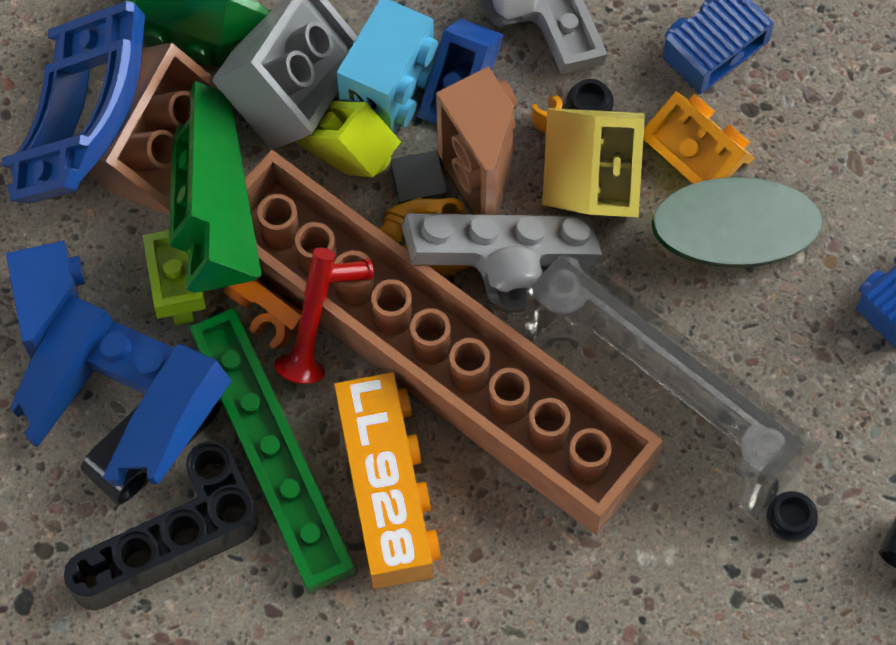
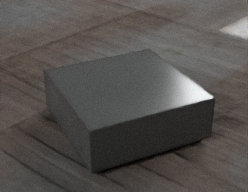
M437 150L391 159L390 166L399 204L420 197L423 199L447 198V190Z

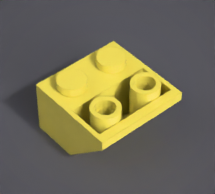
M548 108L542 205L588 215L639 217L645 113Z

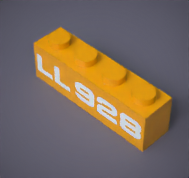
M394 372L334 383L373 590L433 578L432 561L441 560V553L436 529L426 531L423 513L431 511V504L426 481L416 483L413 465L422 464L417 435L406 434L404 418L412 417L407 387L397 389Z

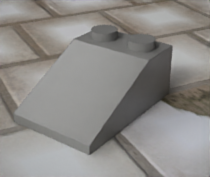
M281 0L231 51L212 79V82L269 148L274 151L313 133L338 93L336 72L358 36L328 0Z

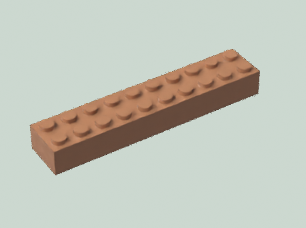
M271 150L245 177L261 268L259 279L302 311L306 282L315 248L321 247L332 250L335 253L334 264L356 262L361 259L371 260L374 268L372 280L329 284L319 324L384 374L394 372L398 385L402 388L407 387V391L597 536L658 462L663 440L428 265H412L407 249L275 151Z

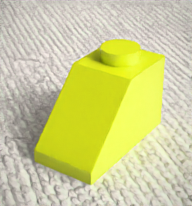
M332 101L313 133L295 141V143L346 175L374 178L375 175L381 173L390 164L391 155L401 141L367 102Z

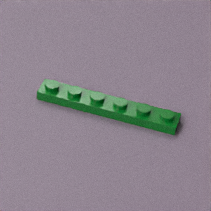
M235 308L189 326L191 336L199 353L215 359L232 381L220 397V400L308 594L355 574V567Z

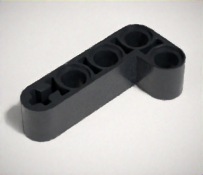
M213 441L202 442L192 448L187 456V471L198 498L88 548L69 560L65 566L64 580L78 605L88 610L103 609L235 547L252 537L258 523L253 500L230 452L224 445ZM217 463L224 466V470L216 478L206 479L199 476L201 470L208 464ZM237 506L246 510L244 516L237 522L227 523L220 520L223 511L229 507ZM193 528L199 531L196 539L190 544L178 545L173 542L175 535L182 529ZM147 550L151 552L150 559L143 566L134 568L126 565L127 559L135 551ZM113 562L121 575L116 578L109 567V564ZM94 574L97 585L88 589L85 577Z

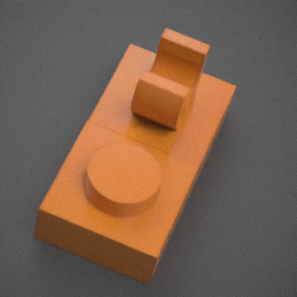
M258 278L255 281L227 286L223 290L225 294L245 308H248L252 302L267 311V313L259 314L252 320L249 330L254 334L260 335L268 324L273 323L276 327V335L269 344L273 349L280 350L287 345L291 334L290 329L298 332L302 311Z

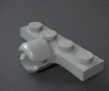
M480 0L483 14L487 22L492 26L504 27L526 21L536 23L543 32L561 74L604 65L608 53L584 0Z
M407 213L402 224L412 265H468L476 267L482 275L490 303L496 309L508 313L530 309L540 301L543 295L542 291L547 287L541 266L596 267L602 255L591 218L587 216Z

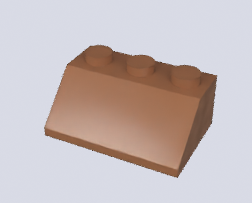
M173 43L142 48L140 76L130 111L115 140L97 164L89 171L88 175L110 192L170 216L172 140L178 124L185 125L190 118V89L194 81L218 89L212 82L214 77Z
M488 66L436 92L439 161L469 211L475 215H499L511 174L512 152L515 151L512 139L513 130L516 129L513 118L514 107L517 106L516 97L510 85L504 79L498 81Z

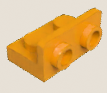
M675 91L644 127L643 140L693 184L705 180L729 178L743 163L749 165L755 159L745 150L751 142L730 124L722 130L710 119L716 111L695 93L688 100Z

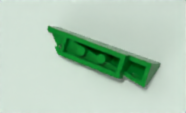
M194 81L190 89V118L185 125L178 124L172 140L169 247L186 253L190 249L186 290L192 293H199L255 281L261 276V268L232 104L220 90Z

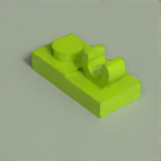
M169 230L142 235L157 319L173 316L175 326L193 323V311L206 309L203 292L192 293L186 290L190 249L186 253L169 247Z

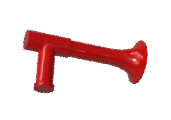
M321 247L313 250L304 292L305 300L294 347L289 354L279 356L274 363L276 373L282 378L299 384H313L324 378L325 370L323 365L315 359L314 345L323 302L326 300L329 284L372 280L374 268L371 260L361 259L356 262L334 264L335 253L332 250Z

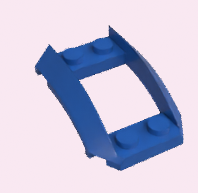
M124 1L48 29V39L55 40L54 62L45 65L42 92L34 121L19 150L15 154L2 158V167L9 168L13 178L12 184L7 185L11 201L31 204L76 192L82 179L97 164L115 140L130 111L140 76L145 14L135 3ZM107 63L103 87L93 114L81 134L73 136L84 108L89 71L91 68Z

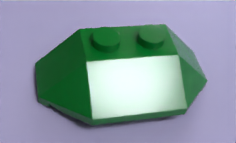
M123 0V2L135 3L145 14L143 42L147 46L173 43L198 65L209 66L211 64L220 68L231 51L271 11L254 0Z

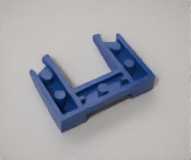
M71 295L49 326L31 358L10 408L17 417L25 413L30 425L24 431V435L33 446L38 448L94 371L144 394L124 431L103 478L113 486H123L125 475L129 469L147 468V479L152 485L161 482L232 381L215 359L179 343L175 348L170 347L115 322L106 310Z

